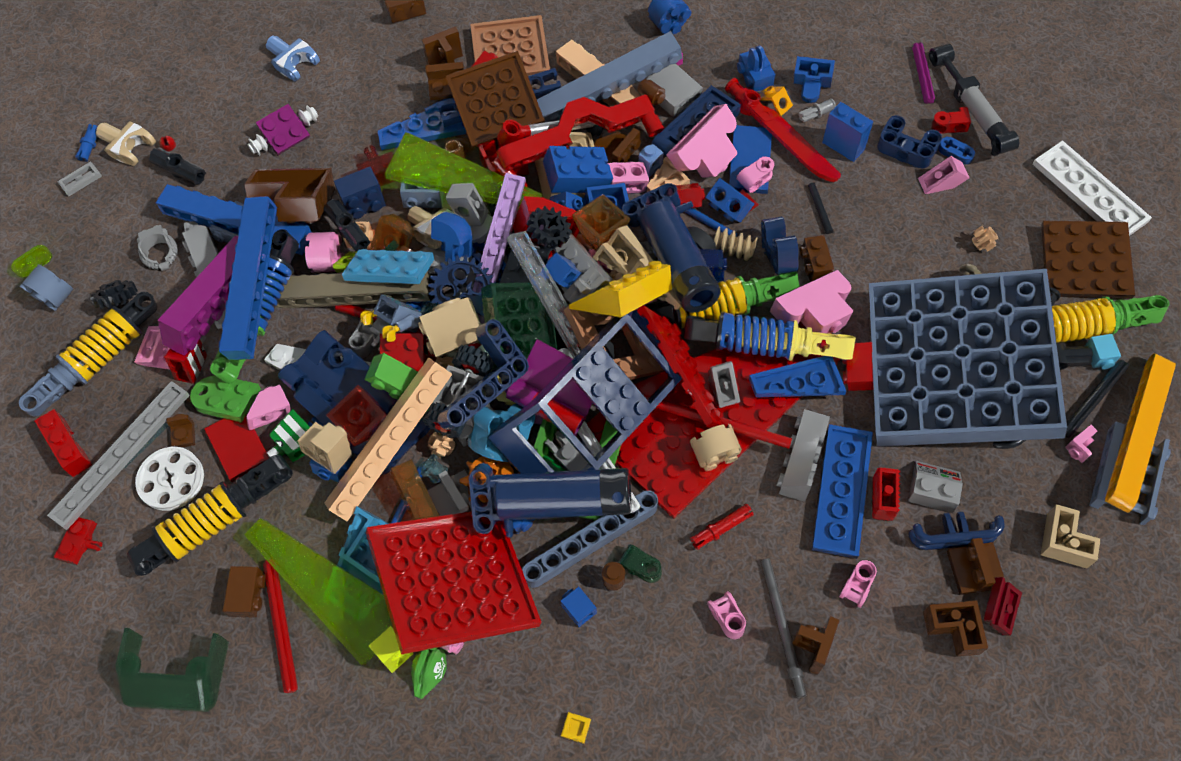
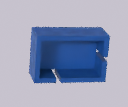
M549 146L543 159L551 193H563L566 191L569 193H585L586 187L610 185L614 179L610 165L607 164L608 159L604 147L570 146L567 149L566 146Z

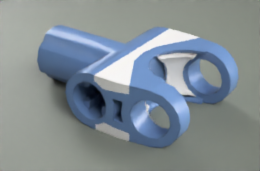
M271 36L267 40L266 48L276 55L271 60L272 65L277 71L293 81L300 79V74L295 69L298 63L311 62L317 65L320 62L316 52L300 38L291 45H288L277 36Z

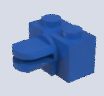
M762 46L750 48L748 52L739 55L737 69L740 74H743L747 87L757 92L774 85L775 73Z
M797 56L794 84L803 85L801 97L804 102H817L821 87L831 88L835 60Z

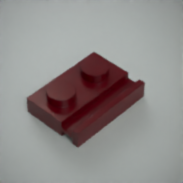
M995 577L996 583L992 586L983 620L990 622L989 625L1002 635L1011 636L1022 592L1010 582H1006L1004 577Z

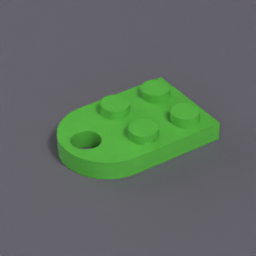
M209 376L200 380L193 387L190 400L195 409L200 413L242 422L261 388L259 384L236 379L232 383H225L217 376ZM204 390H208V392H207L206 394H204V395H199L200 392H202V391H204Z

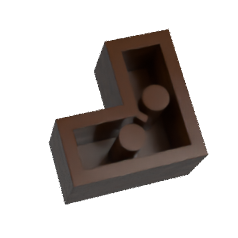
M977 601L932 604L924 610L923 615L928 635L951 633L957 657L980 655L988 649Z

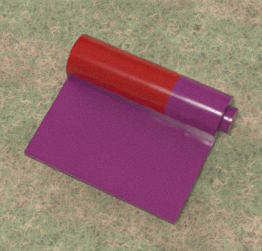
M537 339L527 359L528 371L504 390L506 398L523 408L526 407L573 358ZM571 379L547 404L570 431L576 435L593 403ZM539 410L537 413H535L539 417L554 424L542 410Z

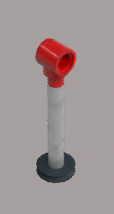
M506 120L498 133L497 139L504 146L521 140L524 137L557 127L559 120L524 126L514 120ZM589 121L572 128V130L586 128L587 132L591 133V136L600 135L603 127Z

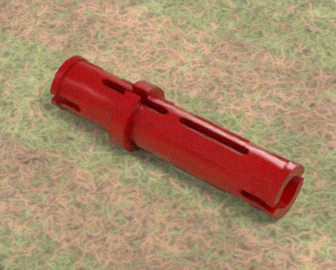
M745 503L714 524L706 525V529L690 537V541L693 542L692 545L696 550H699L712 540L717 541L722 534L754 515L751 511L752 509Z

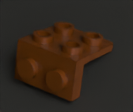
M384 0L392 23L426 14L424 0Z
M633 128L626 136L618 131L608 133L605 130L594 143V147H604L608 163H627L641 144L640 131Z

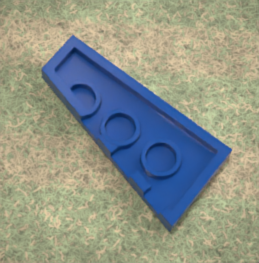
M822 356L749 376L755 397L846 394L845 386L831 356Z

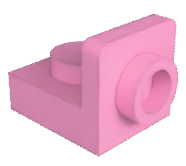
M1092 425L1087 427L1065 447L1070 456L1081 463L1092 455V452L1087 448L1094 441L1092 436L1097 432Z

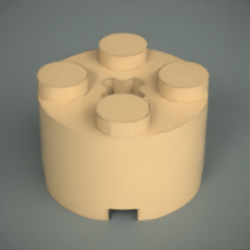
M724 424L715 426L700 433L702 436L700 439L696 440L694 437L690 440L699 465L704 467L705 471L715 469L717 464L723 461L726 464L736 461L738 459L737 455L742 450L731 424H728L727 428H725Z

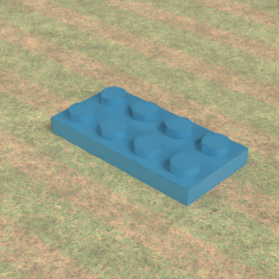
M362 249L357 251L342 273L344 281L420 284L434 261L433 252L423 251L407 252L402 250L378 251Z

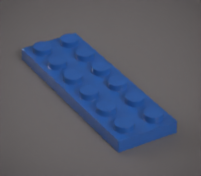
M829 424L812 542L813 551L854 559L859 557L873 432Z

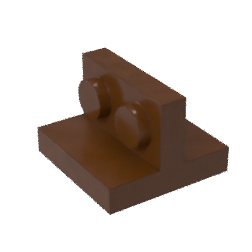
M456 26L422 39L427 65L454 63V59L463 56L459 32Z
M463 62L425 65L430 100L453 98L446 76L464 70Z
M975 538L967 546L947 550L959 595L990 591L996 583L995 577H1004L993 542L983 543L982 538Z
M830 616L822 632H819V629L812 625H801L792 643L794 646L814 653L809 672L818 675L824 667L839 619Z

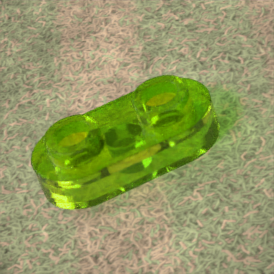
M45 245L34 246L15 259L11 269L17 276L27 277L38 264L46 265L51 260L52 253Z

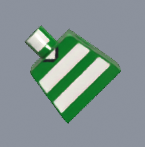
M293 409L270 433L269 436L276 445L266 452L269 457L273 455H286L294 462L306 455L301 451L297 440L310 427Z

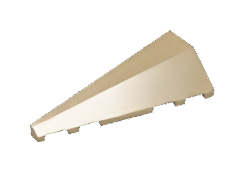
M628 226L617 228L609 241L602 244L593 256L594 260L605 263L607 268L616 270L623 275L631 274L637 268L645 267L649 262L653 261ZM673 289L658 297L661 301H667L672 304L676 310L681 308Z

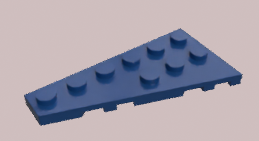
M452 98L443 99V100H441V101H439V102L446 101V100H449V99H452ZM437 103L424 108L425 111L418 115L416 113L410 115L409 119L403 122L397 121L378 130L381 150L467 133L463 122L444 127ZM455 110L443 112L444 116L455 113Z

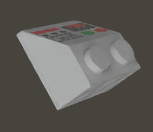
M915 461L908 502L953 513L960 503L963 485L960 472Z

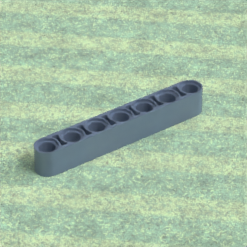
M652 491L641 492L635 496L640 504V508L633 512L635 515L633 518L627 519L623 515H604L528 562L522 569L527 585L531 588L539 587L654 515L658 506L657 495ZM644 501H651L653 505L645 507L642 503ZM607 524L616 526L612 531H608L604 527ZM590 535L597 538L592 543L587 542L585 539ZM570 547L578 549L577 553L573 555L568 554L566 551ZM551 559L559 561L554 567L547 565V562ZM532 571L539 573V576L535 579L527 577Z

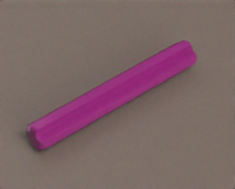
M921 42L914 43L912 50L925 104H932L935 100L924 46Z

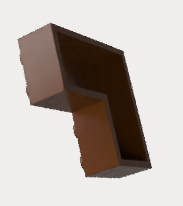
M332 168L255 169L244 184L247 198L268 196L277 206L278 222L289 224L297 221H305L306 223L319 221L326 203L330 200L335 190Z

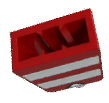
M204 335L198 340L196 347L193 350H189L185 356L172 349H169L164 356L175 380L195 384L207 357L203 346L206 338Z

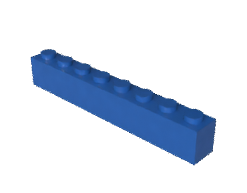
M168 184L156 201L157 206L165 215L188 222H195L198 225L209 228L211 225H215L239 235L238 227L241 224V209L243 206L237 205L232 201H223L215 196H206L198 191L192 192L181 186L175 187ZM276 216L273 234L280 229L287 230L299 243L298 250L295 253L304 255L305 247L310 242L306 241L308 233H312L309 226L301 221L290 224L278 222Z
M268 196L245 198L244 206L241 209L242 218L241 224L238 227L239 236L238 242L235 245L236 254L235 260L232 263L233 272L229 282L228 300L225 304L226 313L225 319L222 322V337L219 341V352L229 360L254 359L277 206Z

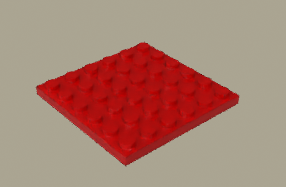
M472 511L366 528L367 539L401 655L540 627V616L510 538L506 537L503 520L496 521L493 529L486 534L475 530ZM480 517L484 524L491 523L487 517Z

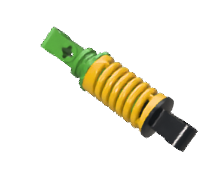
M785 273L759 280L751 278L750 281H744L741 276H737L734 280L718 282L721 288L720 297L711 307L700 312L690 313L682 307L676 310L667 301L647 304L645 306L659 316H665L670 323L677 324L681 330L685 328L686 316H699L718 320L721 311L731 313L734 316L735 313L746 315L750 313L751 306H762L764 302L774 301L776 298L799 288L798 273Z
M1153 295L1151 297L1116 300L1114 302L1106 296L1091 301L1060 304L1059 306L1054 305L1052 306L1056 343L1066 342L1067 340L1074 341L1075 339L1081 340L1083 338L1089 339L1090 337L1107 334L1114 335L1118 329L1160 323L1168 309L1169 301L1163 296Z

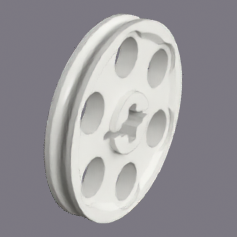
M166 447L152 453L141 464L136 475V490L139 497L150 507L162 511L175 510L185 506L196 497L203 484L204 470L201 462L189 450L181 447ZM174 454H180V459L176 463H170V458ZM153 463H159L157 471H149ZM196 465V469L192 474H186L185 471L188 466ZM168 472L173 476L171 484L166 481L168 479ZM148 483H154L153 490L145 493L144 487ZM185 485H190V492L188 494L181 495L180 491L182 487ZM165 494H169V501L165 504H160V498Z

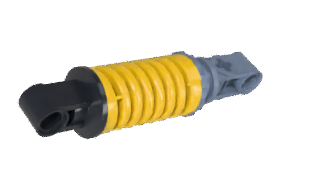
M140 292L121 310L113 305L103 315V318L97 321L98 324H93L91 329L85 331V335L79 336V341L75 340L73 342V347L69 346L65 352L55 356L59 363L54 368L48 369L49 373L38 380L28 392L21 396L19 399L20 408L30 416H39L51 404L59 400L67 390L71 391L73 385L78 382L87 384L94 376L92 370L95 372L101 370L98 364L102 367L107 365L104 358L107 361H111L113 357L110 353L114 356L119 354L116 347L124 350L125 346L122 342L128 345L133 338L143 334L139 326L157 310V303L154 297L148 292ZM144 301H151L149 306H141ZM31 401H37L34 408L28 409V404Z

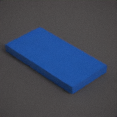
M736 125L733 132V146L737 150V155L731 160L729 185L739 192L742 189L748 192L736 179L740 171L761 157H770L772 134L766 128ZM769 181L753 193L767 194Z

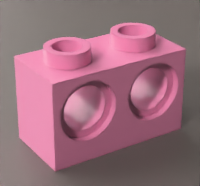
M644 162L607 163L610 165L614 178L611 184L625 183L627 193L645 192L649 183V177Z

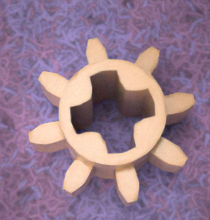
M980 226L974 230L972 242L980 251L982 249L990 251L996 247L995 240L998 239V236L990 226L985 229L983 226Z
M434 432L428 440V447L432 450V455L441 458V456L445 457V455L448 456L452 453L455 441H453V438L447 437V435L443 436L439 432Z

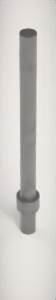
M763 559L761 563L789 665L787 671L790 680H793L797 698L807 696L802 677H804L802 667L797 662L770 559Z

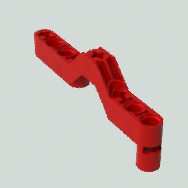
M642 95L612 107H607L586 97H581L566 103L557 127L504 145L496 151V154L504 170L509 171L544 158L549 146H566V148H569L573 144L570 138L572 128L588 121L605 128L608 133L642 122L649 137L656 136L665 128L658 115H655V109L648 95Z

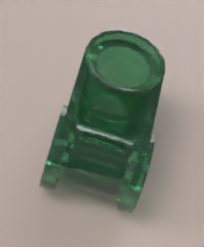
M629 544L618 563L625 570L627 569L629 574L635 575L649 583L658 582L662 576L660 561L640 548ZM655 567V571L648 573L647 568L652 569Z

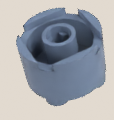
M40 264L33 269L20 285L23 290L31 293L32 297L40 302H44L46 306L54 311L60 307L73 290L68 283L59 279L53 272Z

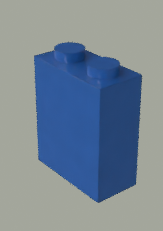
M840 102L829 113L822 143L854 162L865 150L873 121Z

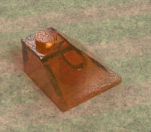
M604 194L572 214L585 242L596 252L602 244L609 241L617 228L627 226L630 222V218Z
M395 214L380 216L370 250L396 251L400 246L410 248L414 236L410 223Z

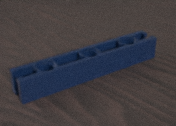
M556 68L528 76L531 86L534 84L540 86L539 89H533L536 99L561 87L560 80L556 81L555 84L544 85L545 82L552 79L554 81L557 80ZM454 98L437 103L444 127L462 122ZM455 110V113L444 116L443 112Z

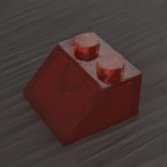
M357 385L326 416L335 426L342 427L347 432V439L353 446L370 440L388 413L368 391Z

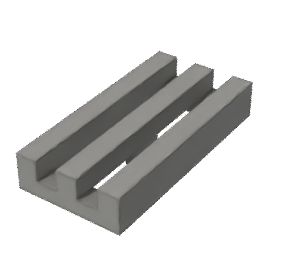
M90 161L57 182L69 197L102 177V175Z

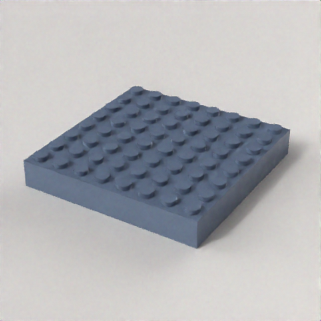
M1047 269L869 283L877 447L1065 438L1067 423Z

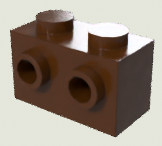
M825 236L804 238L803 245L800 247V256L804 259L805 273L809 276L810 282L834 272Z

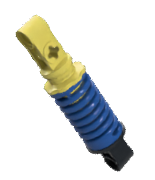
M721 311L718 320L699 316H686L684 330L685 339L715 342L716 351L727 348V351L731 352L735 345L737 353L743 350L745 354H748L752 348L753 355H757L760 349L761 356H765L768 350V356L773 357L776 351L777 358L785 357L792 361L795 354H802L803 357H808L809 354H816L840 359H852L856 339L854 336L812 332L811 327H807V329L798 328L797 320L784 323L783 320L779 319L775 322L774 319L770 318L767 322V319L764 317L759 321V318L756 316L752 317V319L747 315L743 318L739 314L734 317L733 314L724 313V311ZM822 340H825L826 344L828 345H824L823 348H820L819 344L817 343H821Z

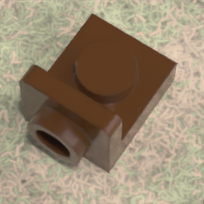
M176 414L173 417L166 418V423L171 428V447L183 448L195 445L194 422L187 414Z

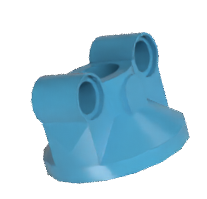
M513 404L508 411H492L487 407L482 408L474 415V428L468 437V446L474 452L484 457L508 462L487 437L502 422H505L523 409V407ZM535 414L515 427L527 441L531 427L535 422Z

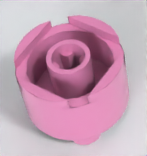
M335 232L308 233L306 241L310 242L309 246L305 247L308 269H312L311 273L336 272L333 269V264L344 256L343 253H340L341 235Z

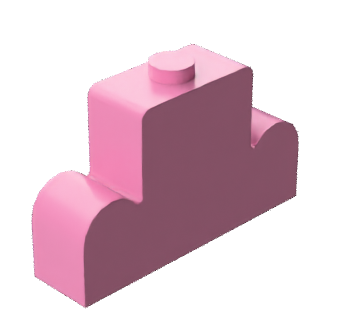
M727 104L714 106L666 154L678 171L697 169L702 178L716 177L727 169L729 162L737 155V150L726 135V133H731L736 128V119Z
M836 270L776 298L770 312L777 320H783L784 323L797 320L799 324L801 321L806 328L811 327L812 332L836 333L847 324L853 313L851 307L845 302L851 290V284Z

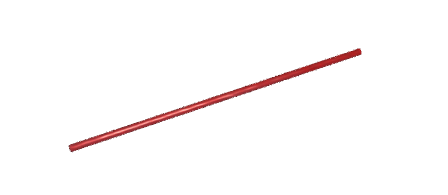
M353 305L335 306L336 311L360 318L363 311H370ZM376 316L373 317V322L378 319ZM418 328V330H417L416 333H422V332H421V330ZM474 343L469 345V347L474 346L477 349L482 344ZM642 393V395L647 400L651 397L650 395ZM664 399L656 406V409L704 423L696 409ZM723 417L721 419L725 428H727L728 424H731L735 433L787 449L790 448L792 438Z

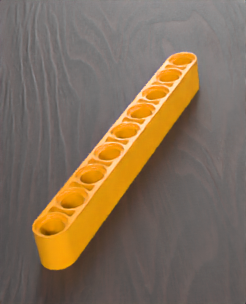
M1156 353L1149 357L1144 366L1105 496V502L1126 513H1129L1138 501L1176 363Z

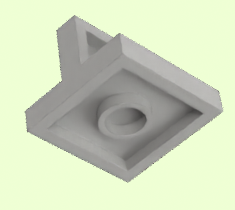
M465 469L451 477L446 470L438 474L441 483L429 489L426 493L439 515L444 516L472 511L468 487L459 483V479L468 476Z

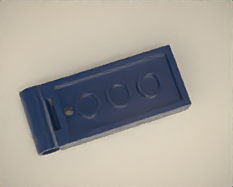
M711 85L661 133L657 134L652 144L667 156L666 154L714 106L727 104L736 118L740 114L741 104Z

